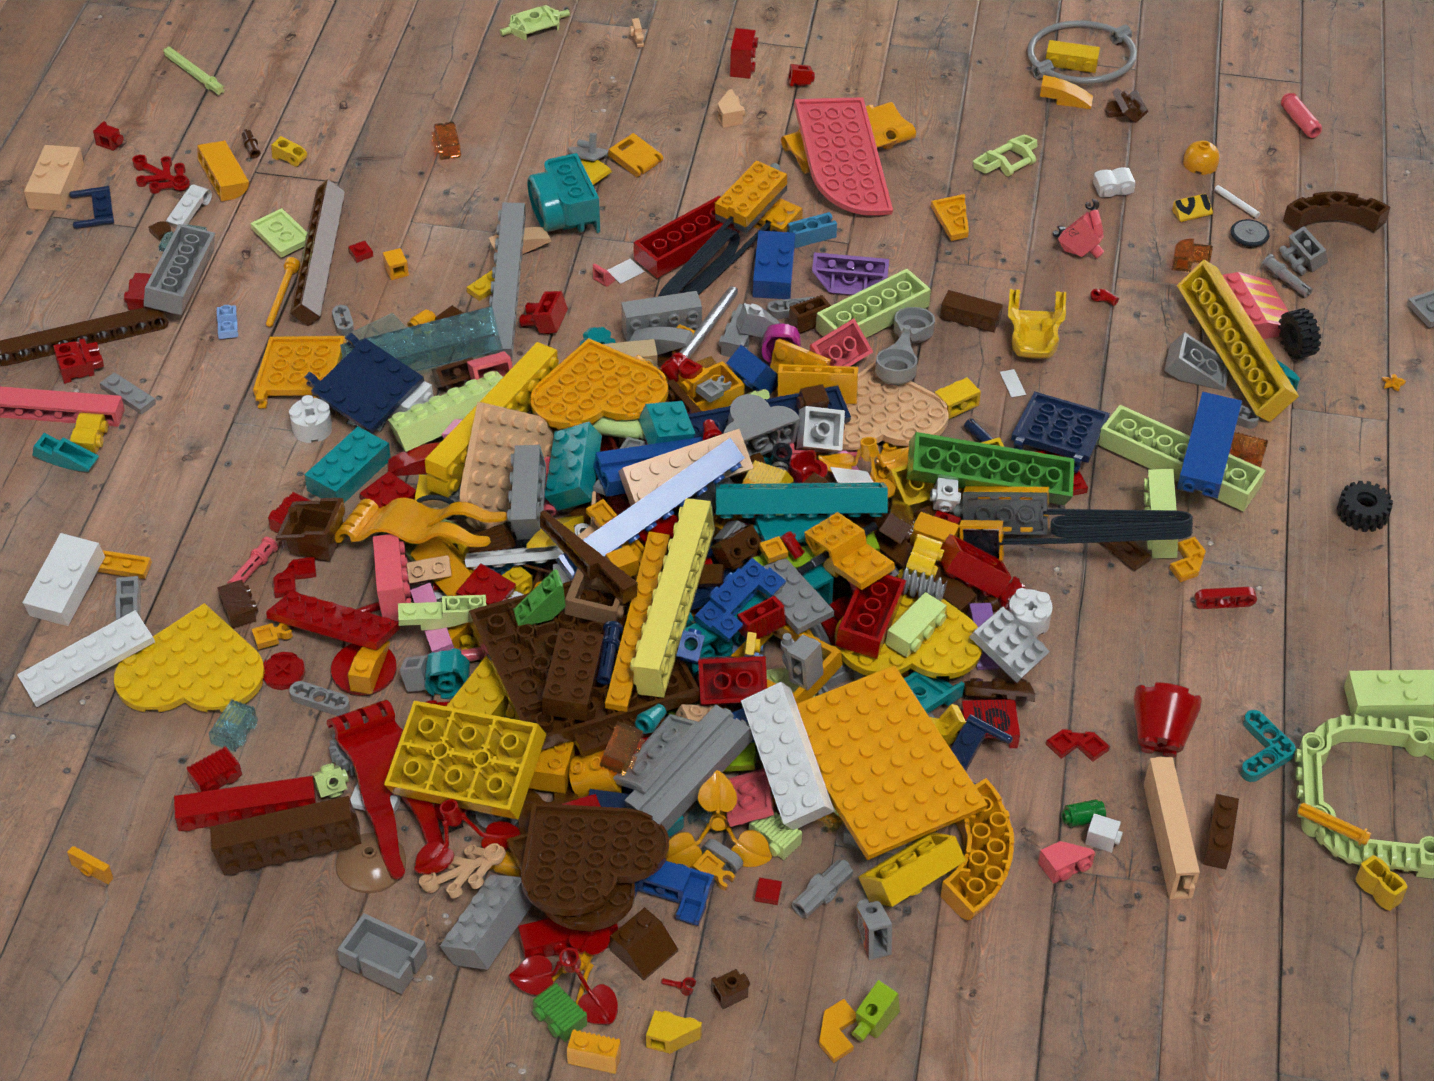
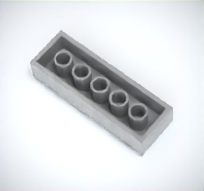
M178 224L145 286L144 306L182 315L214 251V232Z

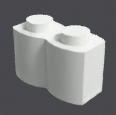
M1122 167L1112 171L1100 170L1094 173L1093 184L1099 197H1112L1116 194L1128 195L1134 192L1135 180L1129 168Z

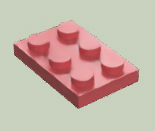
M765 769L728 778L737 793L736 806L732 811L727 812V821L730 827L774 815L773 792Z

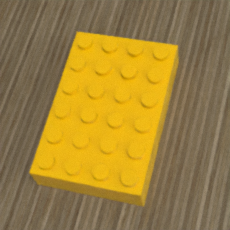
M413 701L384 785L394 795L442 804V802L448 799H454L459 807L463 809L518 820L546 733L537 723Z

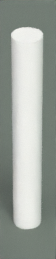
M1217 185L1215 187V192L1257 219L1260 216L1259 211L1221 186Z

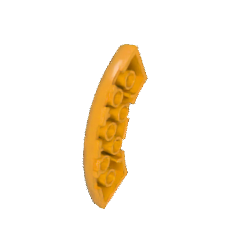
M987 778L975 784L988 804L986 810L955 823L964 841V857L966 861L960 864L942 882L940 897L956 914L965 920H972L993 901L1008 876L1013 859L1014 832L1009 819L1010 815L1002 803L1001 796Z

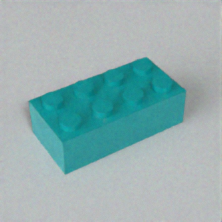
M590 422L554 432L545 498L557 511L592 501L593 486L596 482V472L593 465L596 452H600L602 435Z
M357 426L304 474L307 491L319 498H343L345 503L388 463V459L391 458L389 443Z

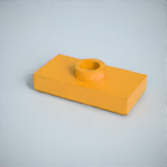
M72 846L67 851L71 865L78 868L84 875L88 877L93 876L106 884L113 880L109 864L75 846Z

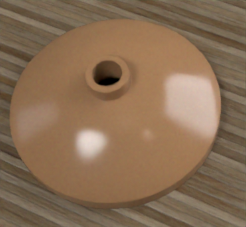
M375 832L361 834L362 844L340 849L336 858V870L341 882L349 889L360 893H377L390 888L399 880L392 878L382 860ZM398 842L400 857L404 868H406V854L404 848Z

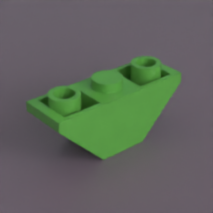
M554 569L513 609L518 626L552 620L566 607L564 588L558 570Z

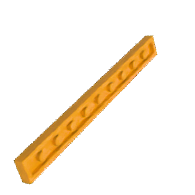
M650 531L648 533L636 580L638 582L637 597L632 599L605 701L606 709L628 711L634 687V672L630 669L631 660L633 657H636V644L642 638V625L648 619L647 610L648 606L653 603V590L658 587L659 572H662L663 559L667 553L670 535Z

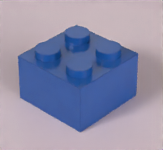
M740 345L726 362L732 367L731 370L751 389L756 390V392L766 389L770 395L778 386V374L743 345Z

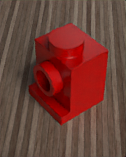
M790 64L788 74L790 86H794V83L799 86H805L806 84L811 85V82H814L815 72H813L811 66Z
M105 121L93 130L97 146L114 151L123 143L124 137L120 134L119 129L107 125Z

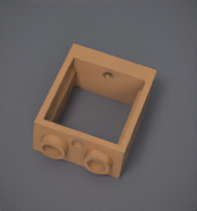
M577 569L565 598V614L600 623L607 621L617 622L618 618H622L625 606L617 598H615L613 606L580 599L584 587L611 593V591L597 577L589 580Z

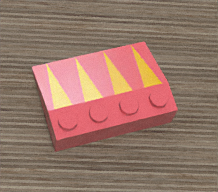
M1240 272L1224 274V279L1263 339L1279 337V333H1281L1278 329V325H1281L1279 319H1281L1282 314L1289 311L1271 281Z

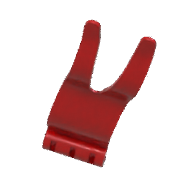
M383 700L330 718L326 724L328 728H334L336 741L353 763L362 802L373 824L382 860L391 877L401 879L405 874V868L400 857L396 820L390 797L394 794L384 783L403 729L395 721V712L391 703L388 700ZM381 710H384L386 716H382ZM363 716L366 717L367 723H364ZM343 723H347L349 729H345ZM401 796L414 812L426 843L440 842L444 845L445 842L432 802Z

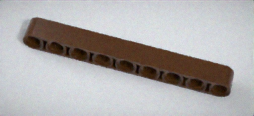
M144 307L0 340V366H9L55 355L53 345L79 342V339L85 338L86 344L97 342L99 345L163 330L169 324L166 311Z

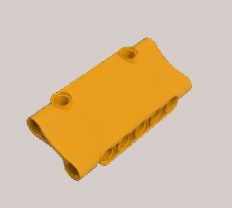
M892 102L875 107L873 105L866 106L877 148L882 147L888 150L897 143L916 138L914 125L900 115ZM800 129L797 132L782 136L781 145L786 152L792 151L804 174L810 173Z

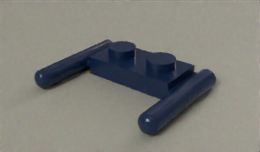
M109 186L76 190L69 193L70 198L92 196L95 219L73 222L75 229L114 223Z
M970 714L951 750L964 770L967 771L986 733L1007 744L1012 742L1013 737Z

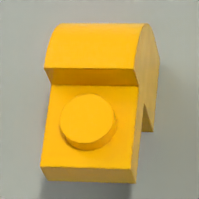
M953 704L939 718L930 717L948 746L956 741L959 735L958 731L966 723L958 705Z

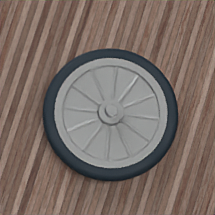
M1251 219L1235 222L1230 230L1231 236L1236 242L1249 247L1263 245L1270 237L1269 230L1264 224Z

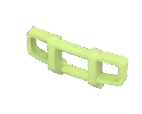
M1028 135L1012 138L1003 146L993 151L989 150L973 160V167L983 173H989L1000 167L1004 175L1009 177L1018 169L1036 162V157L1031 150L1038 147L1037 139ZM1011 150L1022 155L1024 159L1011 165L1006 157L1000 154ZM986 161L990 162V163L987 164V165L982 164V163H984V162H986Z

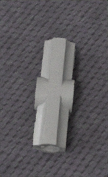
M838 859L823 874H816L810 880L807 889L792 902V907L796 914L801 918H808L823 903L828 904L836 896L838 889L853 875V869L850 867V864L844 859Z

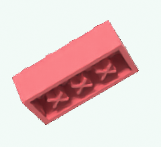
M393 534L374 536L376 585L382 617L399 621L398 603H412L411 598H407L411 597L410 584H408V560L404 554L406 553L404 541H400Z

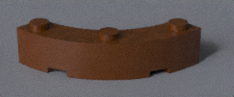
M1339 191L1314 193L1312 197H1301L1287 205L1283 222L1295 230H1299L1303 226L1318 221L1342 220L1365 226L1375 232L1386 223L1391 207L1374 198L1365 199L1358 197L1359 194Z

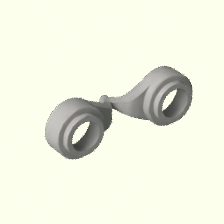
M906 307L896 312L894 332L899 337V340L887 349L880 351L876 356L875 373L883 382L890 385H903L916 376L917 357L913 352L911 343L924 342L933 335L935 317L930 311L920 307Z

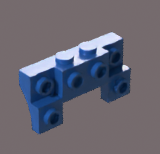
M751 558L741 569L738 568L734 573L730 572L720 587L716 586L709 594L710 600L695 615L694 621L702 628L718 634L729 642L744 625L734 616L757 594V590L772 597L786 584V580L770 567L766 569L755 559Z
M666 861L656 873L635 882V897L638 891L680 903L676 919L699 926L706 909L707 899L714 885V875L689 868L684 864Z

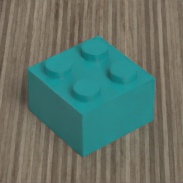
M683 401L645 404L638 418L648 445L690 439L695 436V431Z

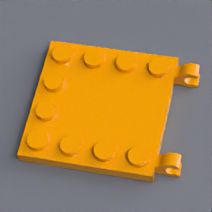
M345 336L269 337L253 388L254 395L256 396L255 400L259 401L258 408H267L268 396L313 395L311 392L313 388L306 384L308 380L304 377L309 372H312L321 381L341 361L346 345Z

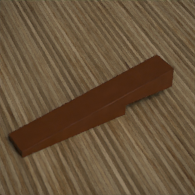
M545 510L540 512V528L589 580L597 577L622 604L637 597L638 582Z

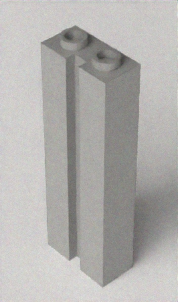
M715 705L699 722L703 728L646 793L634 790L625 799L627 808L643 811L653 816V820L659 825L662 824L666 831H668L698 799V792L702 784L716 770L723 772L753 740L749 724L744 720L733 719L734 715L727 708L722 709Z

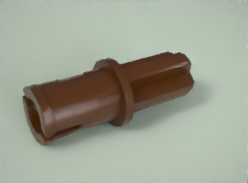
M245 129L242 133L244 147L248 149L251 158H258L261 154L258 148V141L254 138L251 130L247 131Z

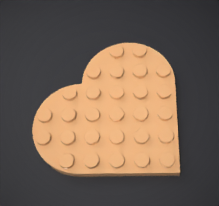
M873 362L858 374L857 404H846L851 420L844 423L842 450L861 449L860 441L864 437H874L877 443L883 440L891 443L893 446H909V441L915 432L940 436L945 431L949 421L947 405L935 393L912 381L903 385H890L883 382L875 373L876 362Z
M477 402L460 487V502H468L490 512H506L507 514L508 509H511L508 494L512 490L510 472H513L514 467L511 466V454H514L515 446L540 445L543 457L551 456L554 436L547 422L537 415ZM467 516L466 521L474 529L482 531L508 521V518L502 522L486 523Z

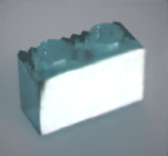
M232 699L209 732L211 744L222 748L226 746L229 750L236 752L239 746L245 743L250 729H254L257 724L258 718L256 717L255 708Z

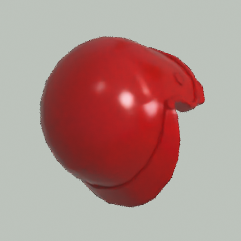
M812 450L798 453L790 463L789 473L795 483H803L814 472L820 477H825L828 472L827 465L823 461L817 460L816 454Z

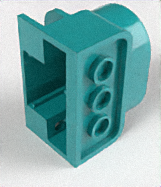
M577 153L550 158L544 163L545 172L528 176L527 189L530 203L540 227H544L545 231L566 230L577 227L581 233L584 232V225L593 224L596 232H600L599 197Z

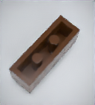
M948 290L941 304L940 318L995 333L1001 319L1003 304Z
M1216 794L1211 810L1203 865L1227 869L1232 851L1239 798Z

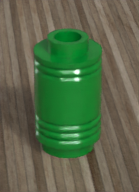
M1097 799L1065 805L1064 810L1061 812L1064 824H1067L1070 828L1091 824L1094 814L1106 817L1105 805Z

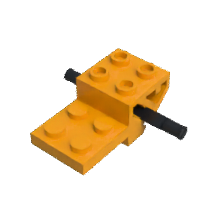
M837 512L804 532L806 543L815 557L798 567L797 571L803 575L824 562L825 565L823 567L834 577L841 575L863 590L895 570V564L892 560L867 544L866 536L878 529L875 522H871L869 525L861 528Z

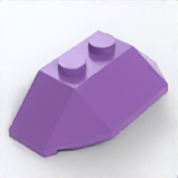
M814 252L812 272L829 293L854 295L888 278L889 259Z

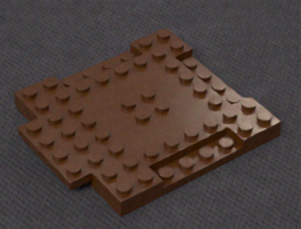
M638 575L631 576V578L636 581ZM572 581L562 583L565 598ZM584 587L580 597L582 600L607 606H613L616 598L612 593ZM530 593L468 610L469 623L483 653L487 654L515 713V719L537 723L546 733L541 750L574 740L582 757L651 736L653 732L648 734L641 733L636 728L635 721L638 714L656 704L663 705L666 711L680 707L681 704L688 705L699 701L700 689L683 660L676 659L664 698L640 695L637 692L636 685H634L627 712L606 709L605 701L610 683L603 685L596 680L587 721L543 715L542 696L559 628L604 634V623L566 615L564 608L552 620L518 626L513 609ZM631 600L624 604L623 617L617 620L623 626V631ZM622 631V633L619 635V640H620V642H621V639H622L623 631ZM616 650V652H615L612 674H613V670H614V666H615V662H616L618 650ZM662 718V720L660 721V723L658 724V726L656 727V729H657V728L661 725V723L664 721L663 718Z

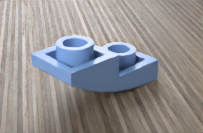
M236 305L217 307L219 339L238 337Z

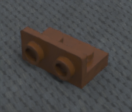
M1116 88L1112 92L1123 114L1135 123L1148 113V109L1138 90L1134 89L1129 94L1127 91H1121L1119 88Z

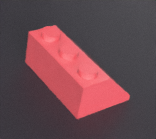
M854 318L810 344V351L831 359L830 366L850 367L873 353L872 348Z

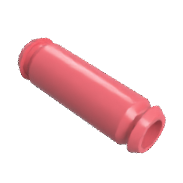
M1285 94L1281 99V106L1309 138H1315L1320 135L1322 125L1296 94Z

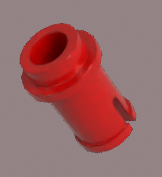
M788 531L780 538L792 555V558L797 559L805 551L795 538L796 534Z

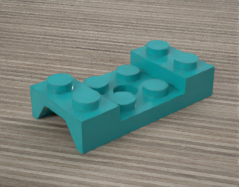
M916 671L904 678L927 714L943 703L949 706L963 695L965 683L962 681L951 685L940 676L931 678Z

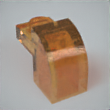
M1192 238L1181 240L1175 246L1172 270L1191 272L1192 263H1200L1203 260L1210 263L1213 246L1194 244V239Z

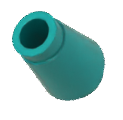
M656 704L638 714L635 721L636 728L643 734L654 732L666 714L665 707L661 704Z

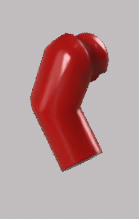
M1093 289L1090 293L1091 299L1096 302L1107 301L1115 306L1119 301L1118 297L1105 289Z

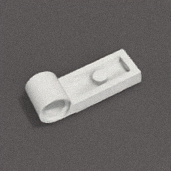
M194 184L191 185L166 222L177 228L178 224L187 226L201 204L208 205L212 198L211 190Z

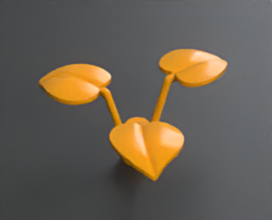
M864 437L860 441L861 449H857L856 458L848 453L818 456L819 460L827 465L828 472L831 474L833 473L830 467L852 469V466L857 465L861 456L864 461L871 462L873 482H884L888 487V498L895 494V484L889 479L877 481L874 460L877 457L876 463L882 468L886 467L888 470L907 465L909 447L880 455L877 440L874 437Z
M716 770L702 784L698 792L699 804L705 810L710 811L709 823L706 824V828L697 841L694 840L693 835L689 832H681L669 839V853L666 861L684 864L692 868L694 863L702 856V850L697 845L702 842L711 828L715 831L727 830L732 841L735 843L731 850L741 857L745 867L761 866L772 859V854L767 839L756 830L744 831L739 835L738 839L735 838L727 821V812L732 811L736 806L737 793L730 780L722 772Z

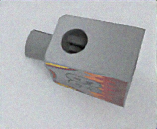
M867 899L859 901L857 904V931L868 959L872 960L892 955V923L879 901L870 903Z

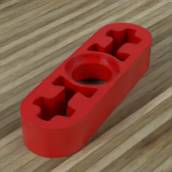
M1252 587L1201 589L1194 595L1196 606L1200 609L1250 607L1257 602V596Z

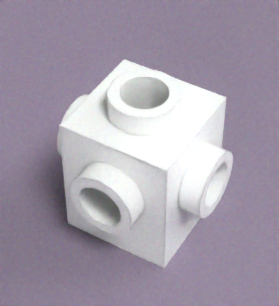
M937 478L930 492V501H933L934 510L953 512L956 505L960 504L961 492H958V480Z

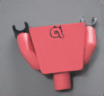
M1092 199V207L1090 202H1086L1085 207L1091 210L1090 213L1087 211L1067 228L1057 226L1059 231H1053V236L1059 237L1058 241L1065 252L1083 257L1090 251L1095 258L1103 254L1104 250L1099 246L1104 237L1101 217L1097 210L1100 205L1098 200Z

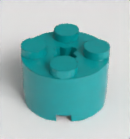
M453 648L449 651L428 654L425 669V689L434 696V693L441 695L442 699H452L469 678L470 662L461 654L462 652L459 649Z

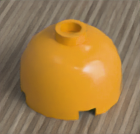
M1208 141L1193 142L1184 153L1183 165L1192 173L1198 171L1201 172V175L1211 174L1217 170L1219 165V151L1214 144Z

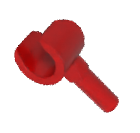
M686 977L681 982L663 978L662 984L681 989L683 995L689 996L693 993V989L688 988L687 985L695 987L696 980L692 977Z

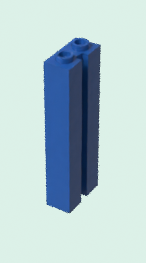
M1202 392L1177 489L1192 493L1195 489L1202 491L1201 495L1218 499L1242 400Z
M703 437L596 452L593 468L606 497L626 494L618 472L620 469L701 442Z

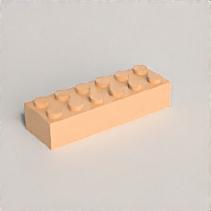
M740 429L620 469L618 472L630 506L729 438L732 439L745 459L740 462L742 466L733 473L730 470L724 473L725 478L723 480L753 469Z

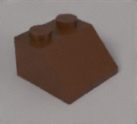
M645 907L610 936L611 952L643 981L678 952L676 944L663 923Z

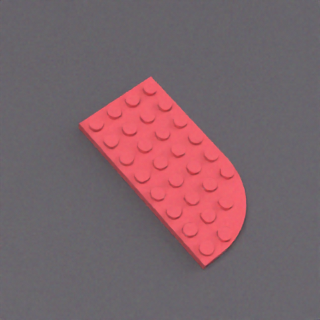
M864 98L795 99L794 107L811 176L822 195L836 206L860 215H892L893 207Z

